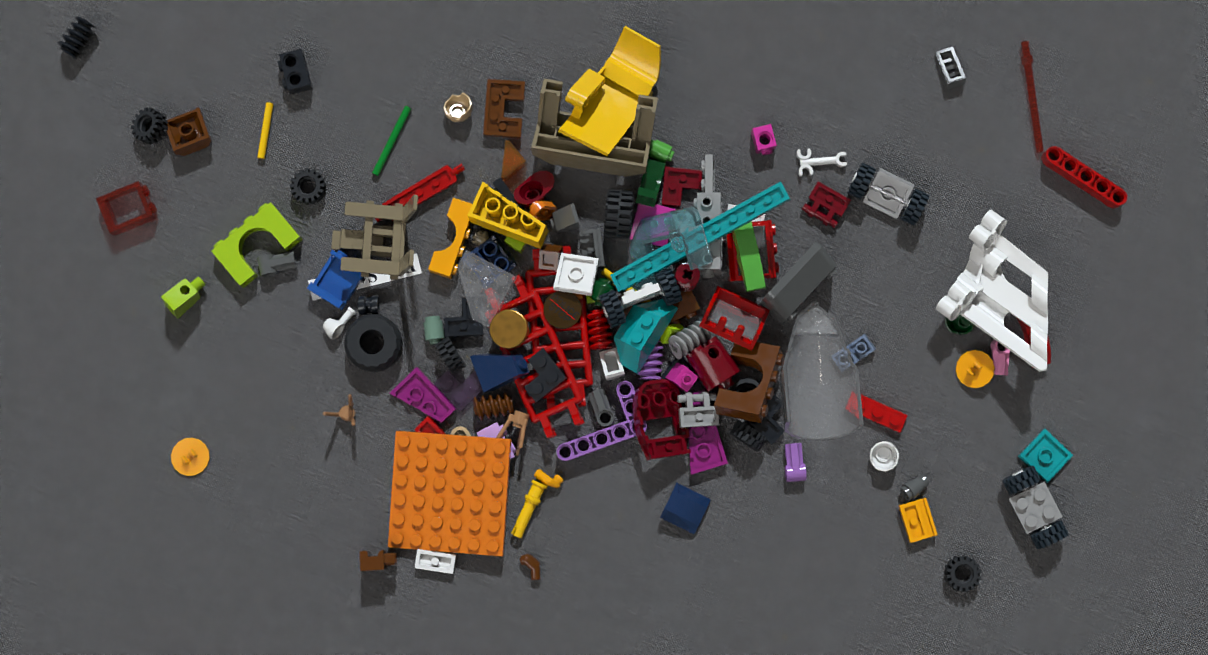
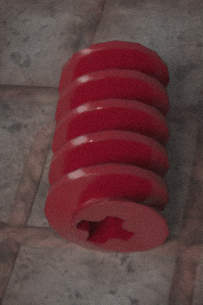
M683 263L677 268L675 279L679 285V290L689 292L697 286L700 279V271L695 264ZM684 275H685L686 277H687V276H690V280H689L688 278H685V279H684V278H683Z

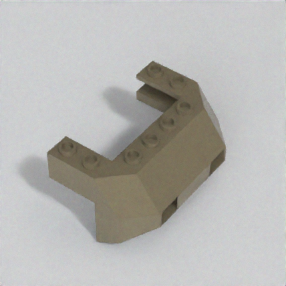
M544 79L540 93L538 122L531 147L532 155L553 165L624 177L645 174L656 114L657 97L639 95L634 123L611 153L605 156L558 132L559 128L571 115V113L560 111L563 82Z

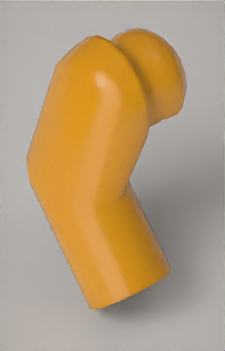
M538 469L534 474V477L544 485L553 488H559L560 484L564 481L558 474L552 479L541 469Z

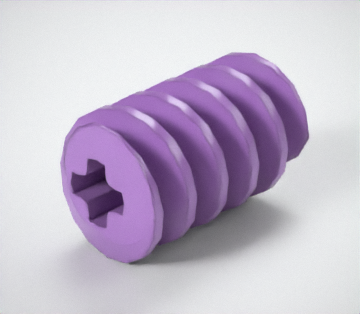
M658 342L643 365V370H640L638 375L642 376L639 379H661L660 376L656 375V373L662 372V369L657 368V365L662 364L657 358L663 356V354L658 352V350L663 349V346L658 345Z

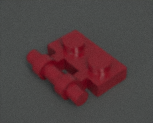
M818 181L808 197L809 200L814 202L813 206L811 207L805 203L801 210L808 213L807 215L811 218L819 219L825 226L829 225L835 228L838 222L832 219L833 215L841 217L851 200ZM819 205L829 211L827 215L817 210Z

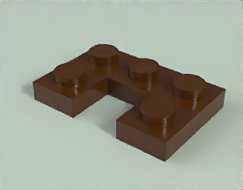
M487 79L483 136L521 139L523 119L504 117L505 100L524 102L525 81Z

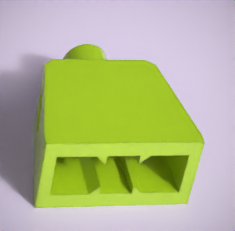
M199 276L191 283L185 278L161 296L162 301L178 319L200 299L198 291L206 284Z

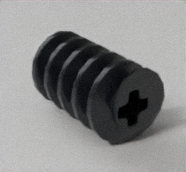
M79 16L75 17L78 23L71 22L73 29L67 28L66 31L69 36L62 35L65 42H57L61 47L59 49L74 59H77L74 52L81 53L78 46H86L82 40H90L87 33L94 34L91 27L96 28Z

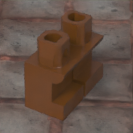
M385 549L379 551L378 556H371V550L359 551L360 571L385 570L387 565H397V553H386Z

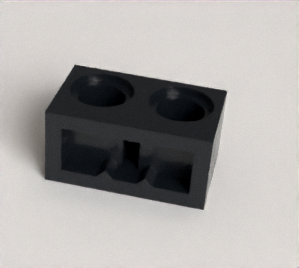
M302 49L279 54L280 61L277 62L280 72L284 73L285 78L282 79L284 89H288L291 95L312 90L313 87ZM296 60V64L293 67H288L289 61ZM301 78L299 84H292L293 79Z

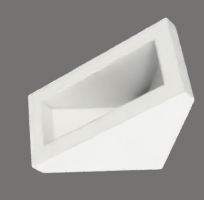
M617 348L599 352L607 381L625 376Z

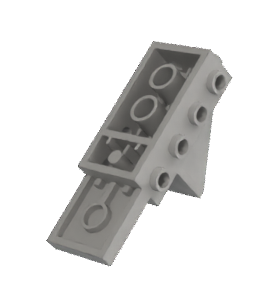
M713 154L705 155V160L701 162L705 179L701 180L703 193H697V198H694L695 212H674V217L682 235L722 214L721 192H715V161ZM722 238L691 254L703 278H714V275H722Z

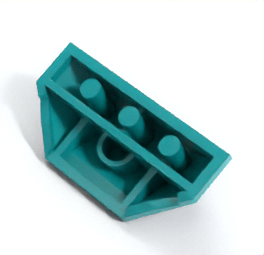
M662 299L633 305L626 316V323L620 326L614 336L622 366L636 374L640 372L678 310L677 307L673 305L667 306Z

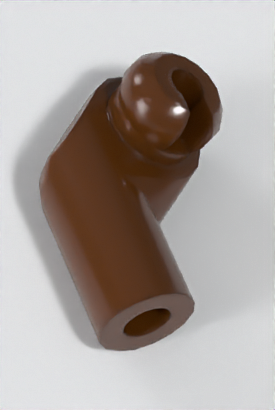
M531 554L522 555L520 563L531 569V580L541 579L540 562Z

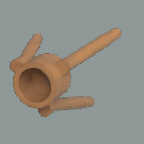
M348 395V406H343L339 412H323V415L341 417L345 421H351V425L355 426L356 411L353 408L352 395Z
M515 410L514 415L509 413L508 420L496 437H502L511 421L513 422L512 426L520 428L516 446L517 452H515L516 456L519 455L520 449L523 447L526 426L530 416Z

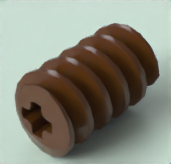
M504 392V396L501 398L499 393H497L495 399L489 394L488 400L482 395L479 402L476 396L473 398L475 417L478 415L480 420L484 419L485 414L488 419H491L492 413L496 418L499 417L500 412L503 417H506L507 411L514 415L512 394L509 397Z

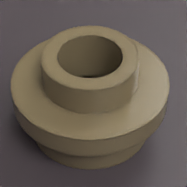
M480 229L472 235L474 239L471 242L475 243L477 247L489 238L487 230L482 231Z

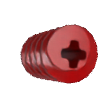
M603 309L589 311L591 313L586 317L592 321L588 322L587 326L592 327V329L588 331V334L594 335L589 338V341L594 343L590 346V349L602 350L612 348L608 344L612 343L613 340L607 338L612 335V332L607 331L610 325L606 324L608 320Z

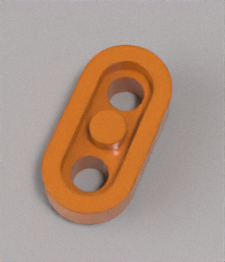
M535 201L530 206L529 214L540 221H546L553 216V212L557 211V207L549 201Z

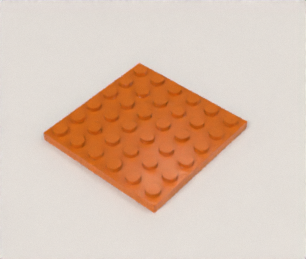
M396 431L388 547L504 556L512 439Z

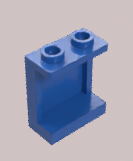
M331 250L330 258L314 283L310 282L307 289L338 309L343 310L363 277H361V272L341 271V258L348 257V255L340 250L337 252Z

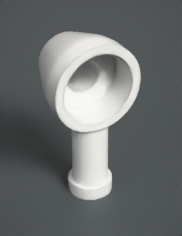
M348 307L339 320L327 319L323 324L326 334L332 340L338 338L343 332L345 324L356 312L351 307Z

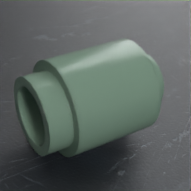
M440 316L425 317V322L423 323L425 341L430 342V345H434L445 339L443 322L440 320Z

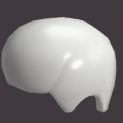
M882 441L876 443L871 448L869 457L875 469L886 472L892 470L898 464L899 452L891 442Z

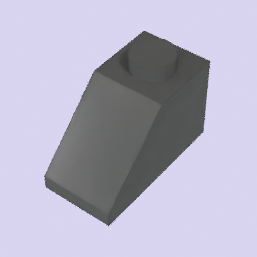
M570 204L552 213L553 218L550 219L552 229L557 230V234L580 228L574 204Z

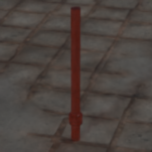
M1029 41L1021 42L1023 54L1021 61L1025 69L1036 153H1043L1044 149L1032 70L1033 56L1030 55Z

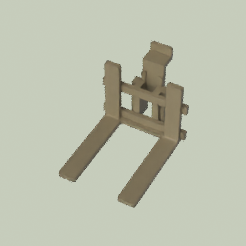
M413 195L404 207L403 204L395 203V206L374 204V201L366 200V203L346 202L344 211L346 216L365 217L363 231L334 230L332 232L331 248L333 250H361L362 259L342 257L340 270L361 272V277H369V273L390 275L391 280H398V276L404 275L413 266L414 250H409L404 255L406 222L417 211L418 195ZM373 218L394 220L393 227L373 225ZM383 237L392 238V247L383 246ZM370 256L391 258V261L372 260Z

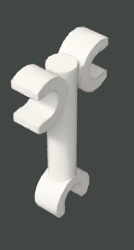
M810 148L807 149L806 156L801 155L800 149L796 153L800 163L799 177H802L803 169H807L809 176H812L813 168L811 166L836 164L838 167H845L847 165V162L839 161V157H845L846 152H840L834 157L810 158Z

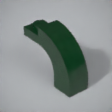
M648 159L646 172L643 174L638 189L636 203L655 207L666 163Z

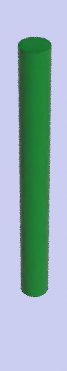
M404 106L372 174L380 175L409 116L410 107Z

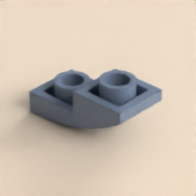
M863 334L833 355L832 358L842 372H844L876 350L866 334Z

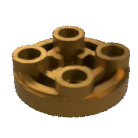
M503 310L497 313L490 323L492 340L500 347L507 349L520 346L530 332L525 317L514 310Z

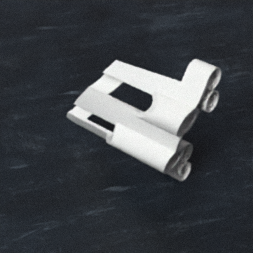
M989 210L983 217L981 224L977 225L969 235V239L974 244L964 272L959 275L956 282L951 286L947 296H944L939 301L936 310L950 321L962 315L1039 372L1047 371L1048 272L1001 235L1007 220L993 210ZM1005 260L1032 277V298L1006 280L1001 269V264ZM1010 312L1031 327V345L1004 327V318L1007 313Z

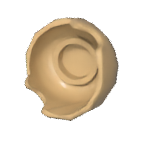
M461 93V95L452 94L445 102L443 109L445 116L451 121L463 122L470 117L473 107L470 97L465 93Z

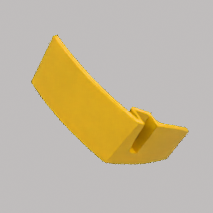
M625 26L611 56L597 73L589 68L570 88L565 101L573 105L574 108L570 117L559 128L558 132L608 156L635 121L639 95L652 96L653 94L652 88L659 79L661 68V45Z

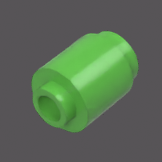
M651 139L649 157L666 163V161H671L675 152L672 151L673 146L657 139L656 141Z

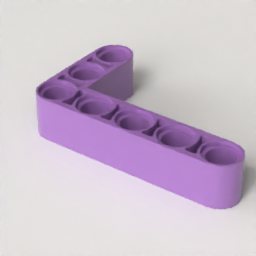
M622 381L616 388L626 421L559 445L556 452L560 460L570 461L637 437L632 426L634 423L633 413H629L626 410L627 404L633 403L635 395L632 383ZM621 386H629L630 393L622 395L619 391ZM643 421V423H644V425H643L644 428H643V429H644V432H645V431H646V428H647V423H646V421ZM617 428L625 430L626 434L623 438L615 436L614 431ZM599 434H604L607 437V442L604 445H600L596 441V437ZM587 441L589 443L588 450H579V442ZM563 447H568L571 450V454L567 458H563L560 455V450Z

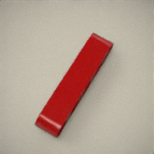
M1052 146L1042 154L1041 160L1045 166L1106 206L1118 208L1127 201V193L1122 188L1061 148ZM1053 153L1056 156V160H1051L1048 154ZM1065 163L1071 165V171L1065 169ZM1081 173L1087 176V182L1081 179ZM1097 184H1100V185L1103 186V188H1104V191H1103V192H1100V191L1097 189ZM1113 194L1119 197V203L1113 200Z

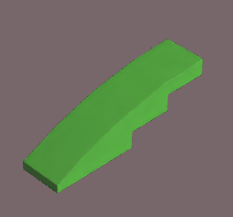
M749 222L733 231L737 261L746 292L766 288L752 222Z

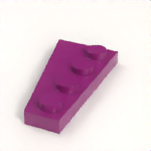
M702 390V391H698V392H695V393H692V394H701L702 392H706V391H705V390ZM702 401L693 402V407H703ZM716 426L688 428L690 435L689 449H691V453H689L691 475L728 464Z

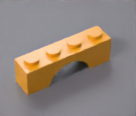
M456 198L452 199L447 217L456 227V236L448 248L434 251L428 268L429 272L452 279L453 275L456 276L459 268L457 261L459 257H463L465 251L463 244L465 239H469L472 230L469 228L471 222L467 216L472 206L471 203Z

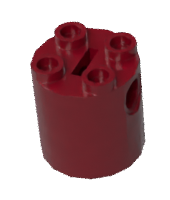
M717 336L686 355L689 364L708 392L717 386L727 390L735 384L731 377L739 373L740 369Z

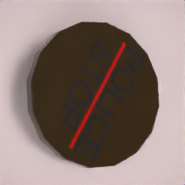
M562 291L551 294L546 299L543 309L548 323L561 329H566L576 324L581 317L582 311L579 299L572 293Z

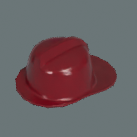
M548 171L535 172L515 189L513 193L516 202L523 204L525 209H529L535 201H545V195L554 186V176Z

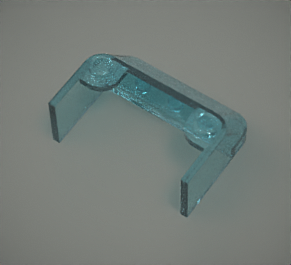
M686 207L641 219L629 247L632 263L654 251L652 242L665 239L670 240L671 246L676 252L685 251L690 270L713 262L699 212L694 207Z

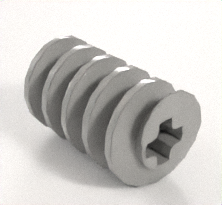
M695 321L687 328L682 329L681 332H677L669 337L670 350L677 359H681L683 355H688V352H692L694 347L697 348L700 344L704 345L706 340L711 339L710 331L699 327L700 321Z

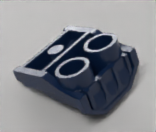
M495 235L463 258L464 262L470 266L481 281L484 289L493 285L501 277L518 266L514 257Z
M676 482L660 518L695 534L711 499Z

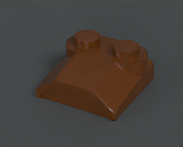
M199 107L167 120L168 124L165 126L168 127L167 133L176 155L186 156L210 145L212 138Z

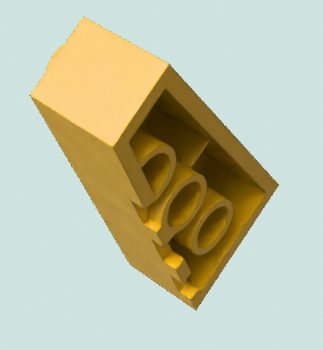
M482 182L467 215L470 222L541 249L548 234L546 225L519 208L512 201L506 199L498 191L493 190L485 182Z

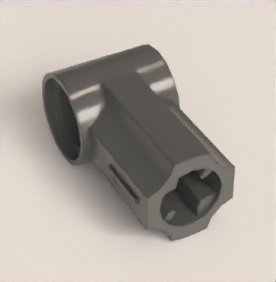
M294 251L278 255L266 254L257 257L261 277L276 275L277 272L297 268V259Z
M599 389L589 393L588 396L598 425L602 428L612 426L614 415L605 390ZM603 414H608L611 417V421L606 424L602 423L600 417Z

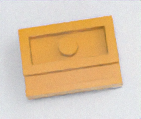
M926 498L898 505L909 543L938 535Z

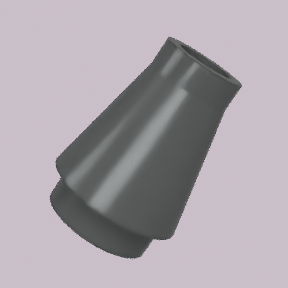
M921 475L902 484L900 492L907 501L915 500L923 489L929 485V481L924 475Z

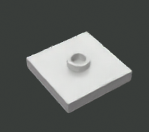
M561 253L553 287L554 290L592 296L599 258Z

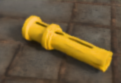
M533 479L528 494L524 496L526 500L511 532L512 535L521 539L536 505L541 503L540 498L544 489L548 487Z

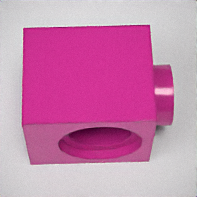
M771 124L752 128L751 135L756 154L768 155L773 153L777 145ZM766 137L769 140V144L763 145L759 139Z
M676 362L665 378L673 382L677 388L688 392L699 377L686 366Z

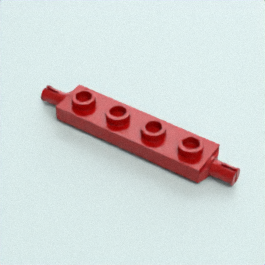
M462 163L453 169L446 165L382 203V205L395 206V203L403 204L404 207L413 195H418L417 206L457 183L456 175L464 171L465 168ZM375 218V220L377 221V223L382 220V219Z

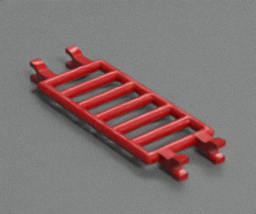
M563 246V253L571 254V247ZM532 249L534 269L525 272L528 292L536 290L539 295H549L557 292L553 287L534 288L533 277L556 275L557 271L539 269L540 249ZM582 295L583 299L579 300L582 307L581 317L579 318L580 322L566 329L553 326L555 332L581 330L582 341L560 343L563 350H583V360L568 361L571 369L584 368L585 379L576 380L583 396V401L578 404V407H586L584 387L593 385L585 295ZM533 299L528 301L529 313L537 310ZM537 318L530 321L531 333L545 327L538 326ZM539 338L532 341V352L534 353L551 344L540 345ZM554 394L546 397L547 409L554 407Z
M517 275L512 279L519 291L520 297L501 305L495 289L491 287L485 290L493 307L486 315L489 323H491L497 313L503 310H510L533 299L537 310L524 315L527 322L541 317L545 327L530 333L520 346L548 334L552 344L544 349L548 354L556 352L559 362L556 364L560 369H563L567 380L546 397L568 387H571L574 397L536 414L532 405L535 401L531 396H528L525 386L538 377L539 374L536 372L523 379L520 377L514 380L526 411L530 415L531 422L537 423L541 421L546 437L551 439L557 436L549 419L552 415L569 409L575 426L585 423L577 407V404L583 401V396L555 330L545 319L544 305L538 291L528 292L523 277ZM500 347L502 354L511 355L510 351L516 349ZM538 351L523 357L526 360L527 364L530 363L528 359H530Z

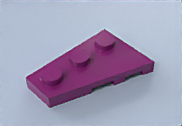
M416 367L389 393L441 423L456 410L454 405L419 367Z

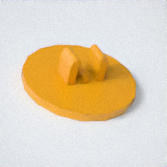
M968 351L960 356L957 361V377L967 387H984L994 376L995 367L993 360L983 351Z
M185 438L179 441L173 447L171 453V462L175 470L186 476H194L203 472L210 460L206 444L196 438Z

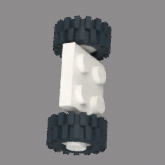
M669 268L656 273V284L649 282L642 285V288L638 291L631 289L624 292L620 301L614 290L599 295L601 306L610 327L613 328L626 323L623 309L654 298L659 294L667 306L682 301L681 291L672 270Z

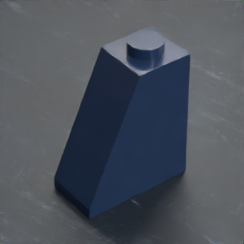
M478 354L470 356L483 392L495 391L529 373L527 362L523 355Z

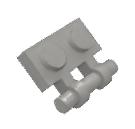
M707 391L701 394L689 392L684 395H677V402H685L686 408L678 409L680 428L718 426L719 415L716 414L715 407L710 406V401L716 400V393H709ZM702 401L703 407H693V402Z

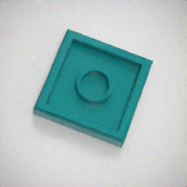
M1043 429L1018 455L1028 467H1035L1039 477L1045 483H1048L1073 456L1046 429Z

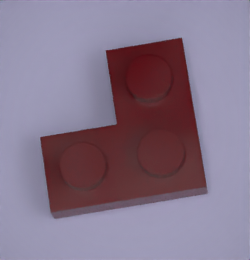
M665 167L661 205L680 207L682 189L701 191L702 170Z

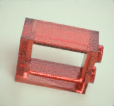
M136 181L96 198L110 234L117 236L157 219L155 215L157 208L149 200L150 191L146 184L143 185L140 181ZM137 190L146 213L118 224L109 201Z

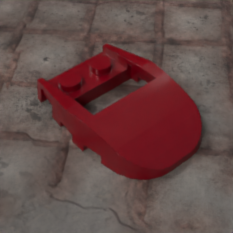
M666 379L645 382L637 389L633 398L635 434L647 461L691 453V449H687L686 438L690 437L689 429L680 428L678 409L683 407L681 403L677 402V395H681L673 382ZM672 417L676 436L649 440L642 426L644 425L643 421Z

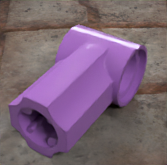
M802 443L785 444L786 482L806 481V466L803 463Z

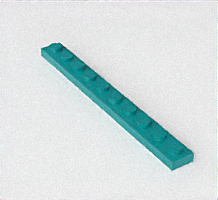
M780 181L610 276L618 292L621 293L791 199Z

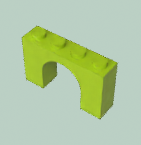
M271 202L263 204L258 209L259 212L257 214L247 217L241 227L231 230L228 234L229 236L224 241H218L213 246L214 249L211 250L243 288L258 277L244 259L242 252L244 241L250 234L257 231H267L273 234L287 251H290L303 240Z

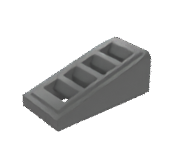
M953 46L935 52L947 90L964 85L966 77ZM951 55V58L942 60L943 57ZM954 63L953 65L945 67L946 64Z

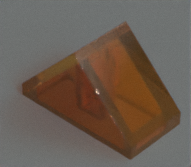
M505 140L501 175L503 181H507L527 165L526 160L509 140Z

